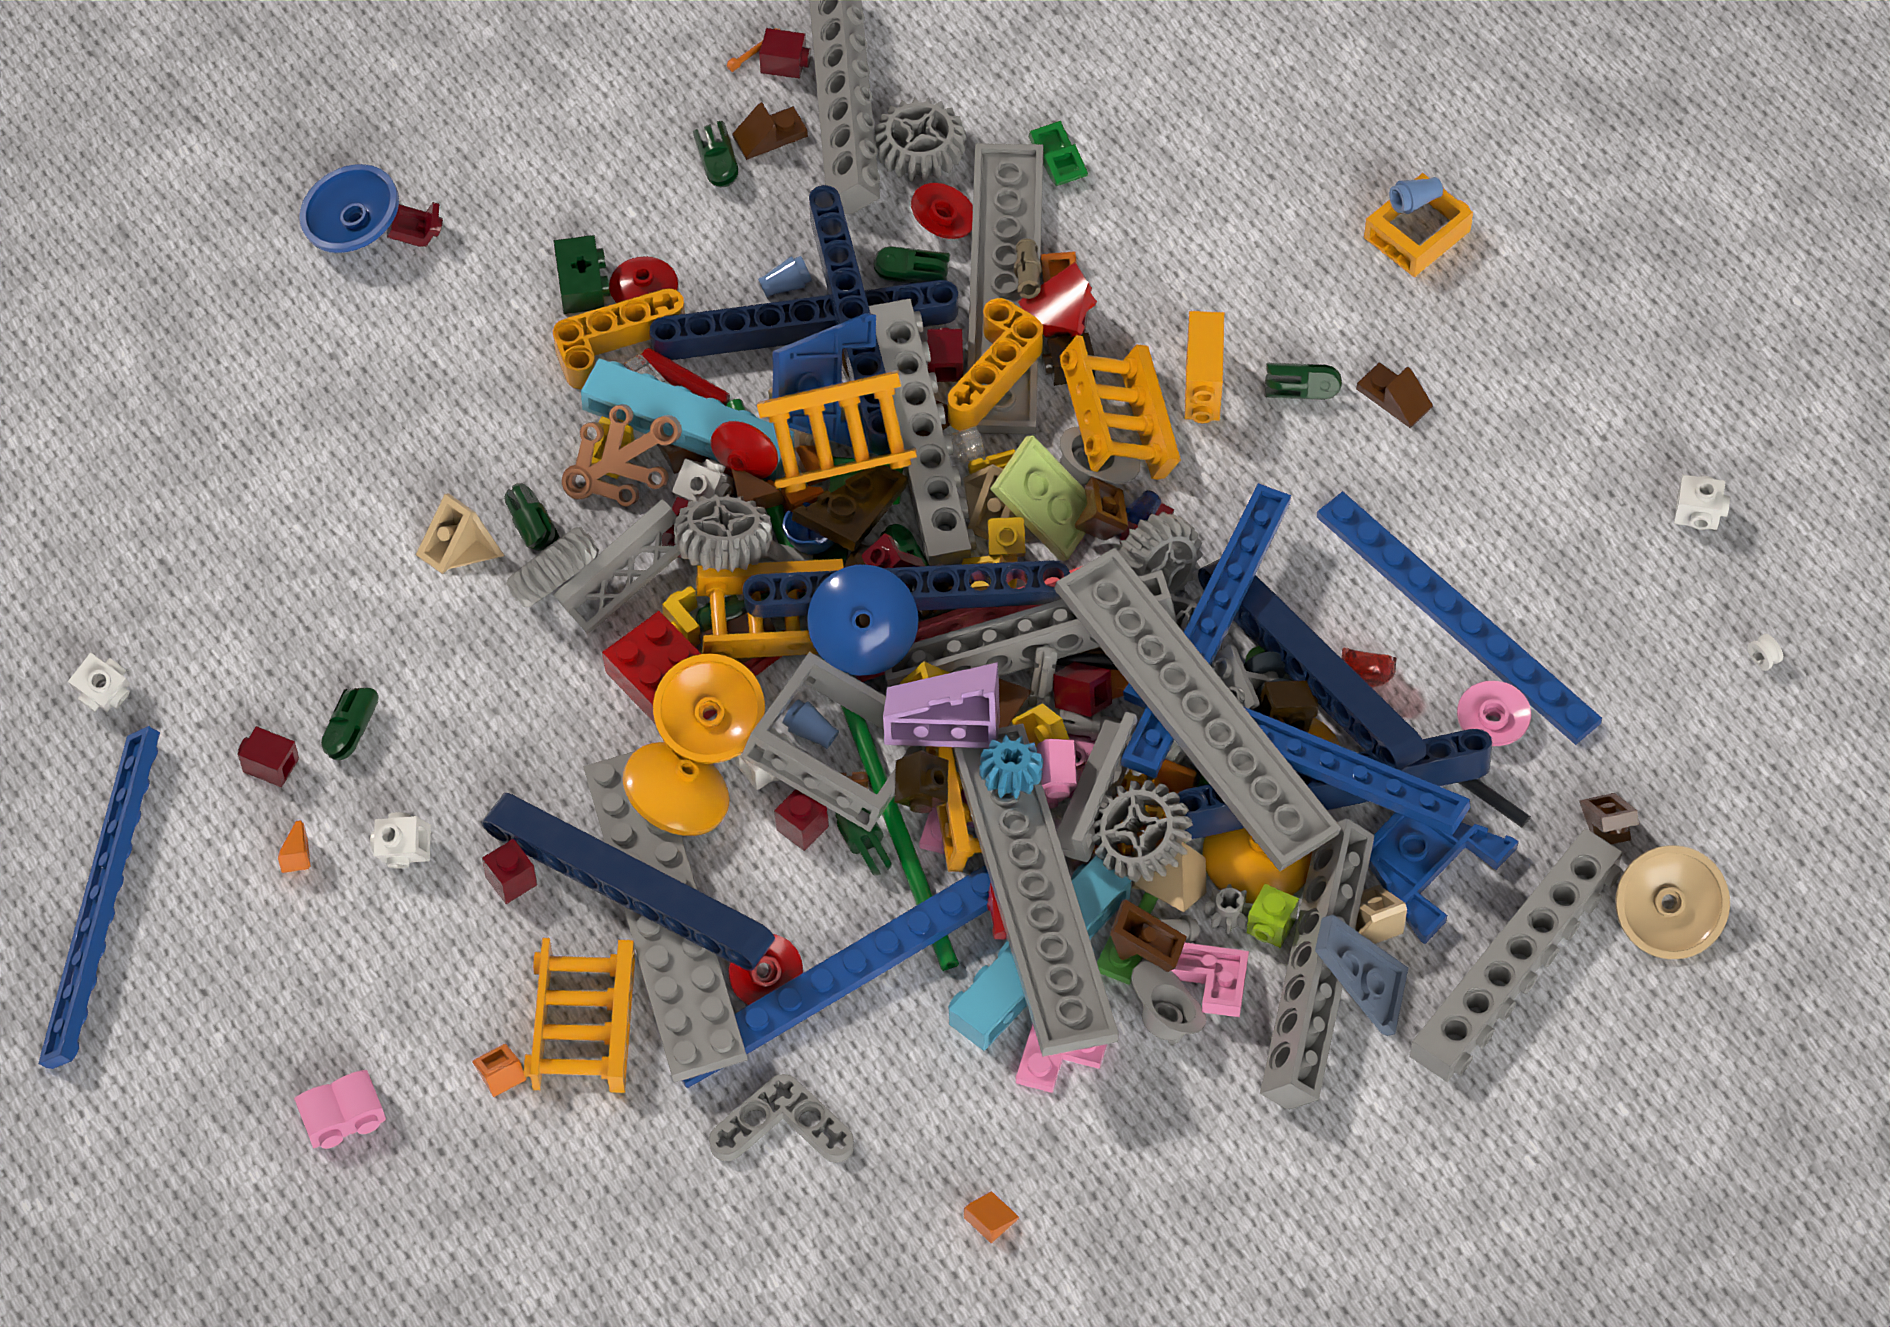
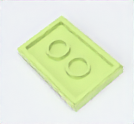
M1034 435L1025 437L990 490L1017 517L1024 519V525L1057 559L1066 561L1086 534L1075 528V523L1087 506L1086 492L1080 483Z

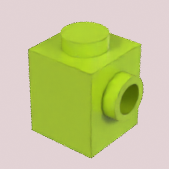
M1264 884L1248 913L1247 934L1254 936L1262 942L1281 948L1297 919L1299 898Z

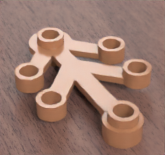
M620 404L610 410L609 419L611 423L601 461L592 466L595 443L603 438L604 429L598 422H589L581 427L580 437L582 440L576 464L569 466L562 476V487L571 498L585 499L594 493L617 500L622 506H630L632 503H636L639 499V490L635 485L625 484L619 487L599 480V478L609 472L644 482L652 489H659L667 484L669 475L663 467L656 466L649 469L629 463L628 461L656 444L668 445L676 442L682 433L680 422L671 415L661 416L652 422L650 432L620 449L625 426L633 419L632 409L628 405ZM618 409L623 410L626 414L624 422L619 421L616 417ZM665 423H669L673 427V434L671 436L664 433L663 426ZM589 427L595 428L597 432L595 439H591L587 435ZM654 471L658 472L662 477L660 484H656L652 480V473ZM577 475H581L585 479V486L583 488L576 484ZM624 489L631 491V501H626L623 498L622 493Z

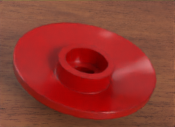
M927 183L920 186L914 192L911 199V209L916 220L927 231L946 239L963 238L972 231L973 205L962 192L942 183Z
M648 256L635 257L623 262L614 270L609 281L610 294L616 303L663 289L678 290V278L674 269L665 261ZM643 276L648 277V278L645 279V280H639V279H638L639 277H643Z
M739 421L725 422L720 424L711 436V448L715 457L730 472H732V469L746 471L759 479L770 476L777 467L778 453L775 445L766 434L750 424Z
M773 934L775 937L774 943L752 971L745 970L729 962L728 977L730 985L736 996L745 1004L750 1005L803 973L801 956L796 947L786 938ZM761 963H766L768 966V973L764 977H759L757 974V967Z

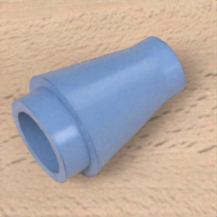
M1437 177L1398 181L1395 186L1390 188V203L1397 213L1410 214L1435 198L1441 197L1443 195V186Z
M792 256L769 273L758 278L766 298L774 294L806 288L805 284L812 281L801 256L794 259Z
M799 699L796 700L782 721V724L788 727V732L820 744L826 749L829 748L839 734V730L834 728L809 701L804 703Z

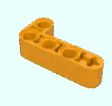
M663 289L558 321L553 328L555 352L567 383L573 388L582 389L595 366L594 356L650 340V326L653 321L665 316L685 314L682 294L674 289Z
M1004 298L991 299L985 304L983 309V333L985 338L993 344L948 394V421L956 430L968 431L976 427L1042 353L1043 325L1041 321Z

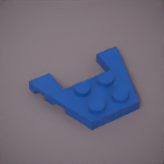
M865 313L773 351L772 399L842 383V349L876 347V315ZM839 402L824 404L825 411H822L828 439L852 447L847 421H841ZM803 409L789 412L790 418L787 419L789 428L813 435L809 417L804 415Z
M1395 812L1374 834L1368 867L1384 889L1406 903V921L1419 940L1426 944L1447 922L1448 915L1424 898L1421 893L1463 849L1467 848L1493 869L1497 870L1516 851L1519 841L1507 835L1505 838L1491 834L1488 832V828L1478 824L1470 826L1462 822L1454 834L1450 835Z

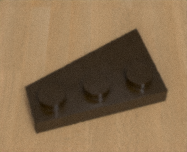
M886 465L864 469L846 479L845 485L831 493L827 490L819 495L817 501L807 507L802 505L793 510L792 521L854 552L907 487L909 477Z

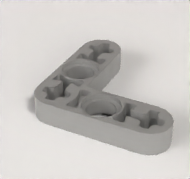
M786 1074L771 1078L714 1127L709 1136L710 1149L714 1157L722 1161H732L740 1157L784 1119L819 1154L830 1162H843L852 1155L854 1150L853 1134L849 1128L796 1078ZM779 1087L782 1090L791 1088V1098L787 1099L782 1096L774 1102V1110L776 1112H773L769 1104L777 1098L776 1089ZM757 1110L765 1114L766 1120L759 1126H750L744 1120L745 1116L751 1111ZM813 1111L820 1115L821 1120L817 1125L807 1127L800 1123L799 1118L803 1113ZM738 1123L742 1131L733 1138L734 1147L730 1148L725 1145L720 1148V1137L731 1138L737 1133L736 1125L734 1124ZM828 1124H830L828 1126V1134L833 1139L839 1140L844 1138L843 1149L837 1146L832 1149L829 1148V1138L823 1133Z

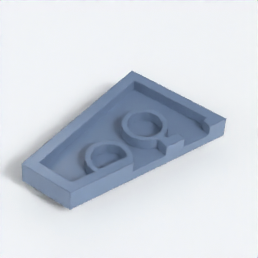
M1335 915L1322 917L1315 952L1379 1032L1386 1036L1395 1035L1409 968Z

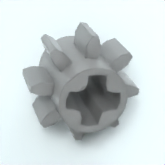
M1228 884L1227 888L1221 891L1212 890V902L1206 903L1205 914L1213 915L1211 919L1212 928L1219 925L1226 929L1227 934H1230L1231 929L1237 926L1242 929L1246 928V917H1248V913L1253 904L1245 903L1247 897L1246 890L1240 892L1232 888L1231 884Z

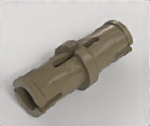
M1022 239L1016 244L1015 248L1017 260L1014 263V273L1018 278L1017 290L1020 292V296L1030 299L1040 293L1039 276L1041 275L1042 265L1038 260V246L1036 242L1031 239Z

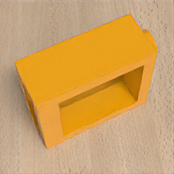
M1421 173L1414 180L1430 178L1426 176L1424 173ZM1444 187L1443 195L1428 202V204L1450 221L1420 246L1390 223L1401 214L1393 209L1390 200L1366 218L1364 238L1413 277H1416L1471 231L1473 211L1470 210L1465 202L1457 200L1448 193Z
M1189 311L1185 419H1191L1201 424L1209 423L1212 420L1220 421L1225 312Z

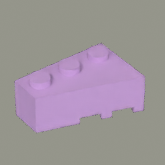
M998 662L887 687L883 713L885 745L989 748L991 740L997 741L1000 723Z

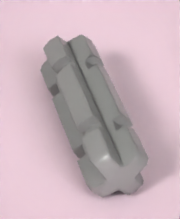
M1044 644L1036 649L1030 685L1031 693L1028 698L1030 707H1036L1042 703L1049 707L1050 692L1052 691L1053 674H1055L1058 652L1048 644Z

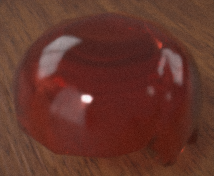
M1346 647L1342 648L1341 658L1371 688L1383 686L1394 677L1397 664L1396 657H1393L1392 660V657L1386 654L1357 651Z

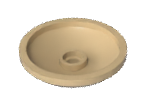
M1668 845L1648 850L1629 864L1618 883L1616 913L1621 928L1635 946L1655 957L1684 959L1701 953L1717 940L1729 916L1730 895L1723 874L1711 859L1692 848ZM1668 894L1674 899V904L1670 909H1666L1662 905L1663 897Z

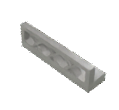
M663 499L553 594L587 634L603 623L681 554V551L676 550V545L661 546L662 534L676 523L677 517L672 508ZM640 553H654L652 566L647 570H634L635 558ZM628 565V570H623ZM614 576H627L626 588L620 594H607L609 580ZM587 600H600L598 613L586 622L576 609Z
M1125 712L1121 724L1109 720L1104 721L1057 831L1064 856L1088 863L1095 847L1091 836L1099 832L1096 828H1093L1092 824L1102 819L1098 809L1101 807L1106 809L1109 804L1105 800V795L1116 798L1117 786H1121L1128 769L1121 766V758L1138 725L1136 714Z

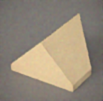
M993 464L963 478L970 520L967 529H973L975 535L989 540V519L1017 517L990 490L1003 471L1002 468Z
M449 493L444 494L416 553V556L442 574L448 569L505 556L476 512Z
M1182 842L1181 845L1187 849V855L1177 853L1174 857L1178 861L1179 867H1173L1168 863L1165 866L1167 870L1166 876H1161L1154 871L1152 881H1146L1141 875L1138 882H1133V888L1142 889L1178 910L1185 912L1206 894V858ZM1136 850L1133 851L1132 858L1138 857Z
M1380 885L1363 890L1355 930L1374 944L1403 934L1407 914L1406 903Z

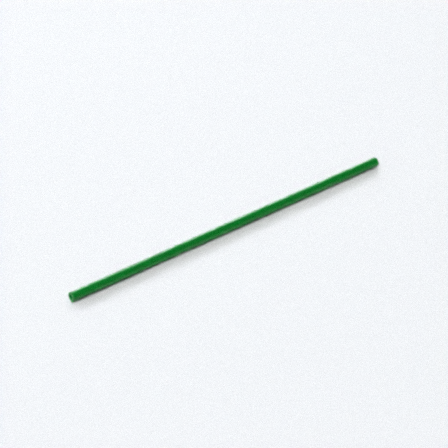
M733 399L726 405L738 411H746L741 399ZM783 505L765 509L767 515L770 516V522L777 542L794 548L789 543L782 528L786 514ZM806 593L800 594L799 599L804 597ZM840 705L865 772H867L873 793L878 794L888 777L866 720ZM894 796L882 813L916 905L932 897L933 894ZM948 935L932 944L942 971L959 965Z

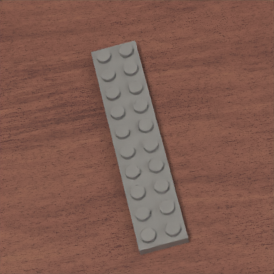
M975 143L967 372L993 344L985 338L983 333V309L985 304L991 299L1004 298L1020 307L1018 301L1023 297L1020 296V292L1017 290L1018 278L1014 273V263L1017 260L1016 244L1022 239L1034 240L1038 246V260L1040 261L1043 145ZM1038 359L973 429L965 431V433L1036 434Z
M1116 548L1111 549L1056 582L1055 591L1279 871H1282L1339 834L1341 827Z
M1024 724L999 728L998 742L1002 743L1005 735L1011 741H1016L1022 735L1024 745L1029 744ZM952 747L953 756L1042 1057L1118 1042L1119 1033L1041 781H1039V784L1034 785L1031 794L1020 791V795L1015 799L1012 793H1006L1000 799L998 789L988 791L985 786V780H981L979 775L981 753L983 749L989 748Z
M635 751L583 766L605 843L697 890L681 835L669 833L648 822L635 810L626 796L623 786V771L627 761ZM623 906L674 1083L747 1061L748 1058L717 955Z

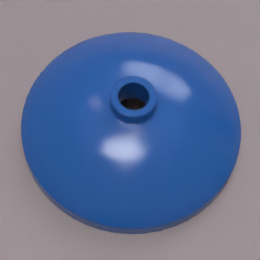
M354 164L338 168L322 177L308 191L300 209L299 220L301 229L309 242L323 251L345 253L363 248L378 239L393 222L399 206L397 187L385 171L372 165Z
M853 565L831 574L817 588L808 610V630L815 649L831 666L852 675H873L892 668L909 652L918 630V611L912 593L899 577L881 567ZM859 614L869 616L870 624L867 627L860 628L857 626L855 620Z

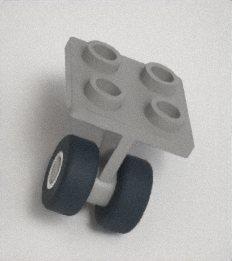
M1227 645L1215 656L1211 664L1213 670L1242 706L1254 710L1259 705V699L1265 682L1291 681L1283 678L1286 674L1284 671L1285 663L1281 661V655L1277 652L1257 654L1243 665L1236 647Z

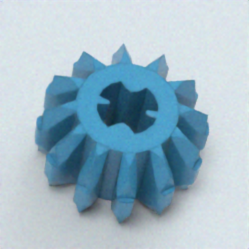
M1005 735L1002 743L992 739L989 749H983L981 753V765L979 767L981 780H985V786L988 791L998 789L1000 799L1006 793H1012L1015 799L1020 795V791L1031 794L1034 785L1039 784V781L1042 779L1043 758L1041 754L1037 753L1035 743L1024 745L1022 735L1016 741H1011Z

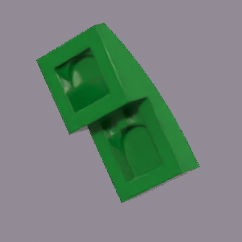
M1061 121L1029 131L1028 137L1031 143L1043 145V166L1055 186L1088 176L1087 169L1076 144L1071 145Z

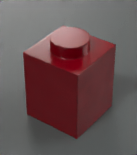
M766 28L759 53L760 72L800 79L803 67L809 68L811 61V48L806 47V33Z
M927 329V343L931 362H928V372L935 373L937 382H958L963 377L962 329Z
M1073 662L1053 674L1055 708L1092 717L1112 704L1111 670Z
M257 726L249 737H245L242 740L238 749V757L244 773L281 788L299 760L295 741Z
M797 789L774 810L777 831L803 851L829 827L827 807Z
M514 839L482 857L485 877L505 904L537 886L534 865Z

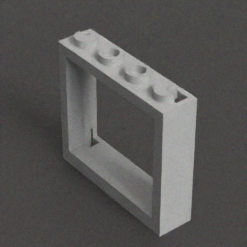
M809 652L750 734L741 757L870 832L895 795V769L879 793L875 794L769 732L803 683L884 730L883 713L886 696ZM757 746L761 747L762 749L765 750V752L763 753L762 751L758 750L756 747H757ZM910 746L903 757L920 750L924 751L926 746ZM862 808H865V809H867L868 811H870V812H871L870 815H869L868 813L864 812V811L862 810Z

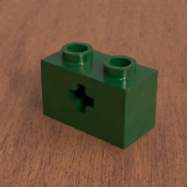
M595 235L553 240L563 314L586 312L605 307L604 297L610 296L608 276H600V269H605L606 263L604 249L596 248Z

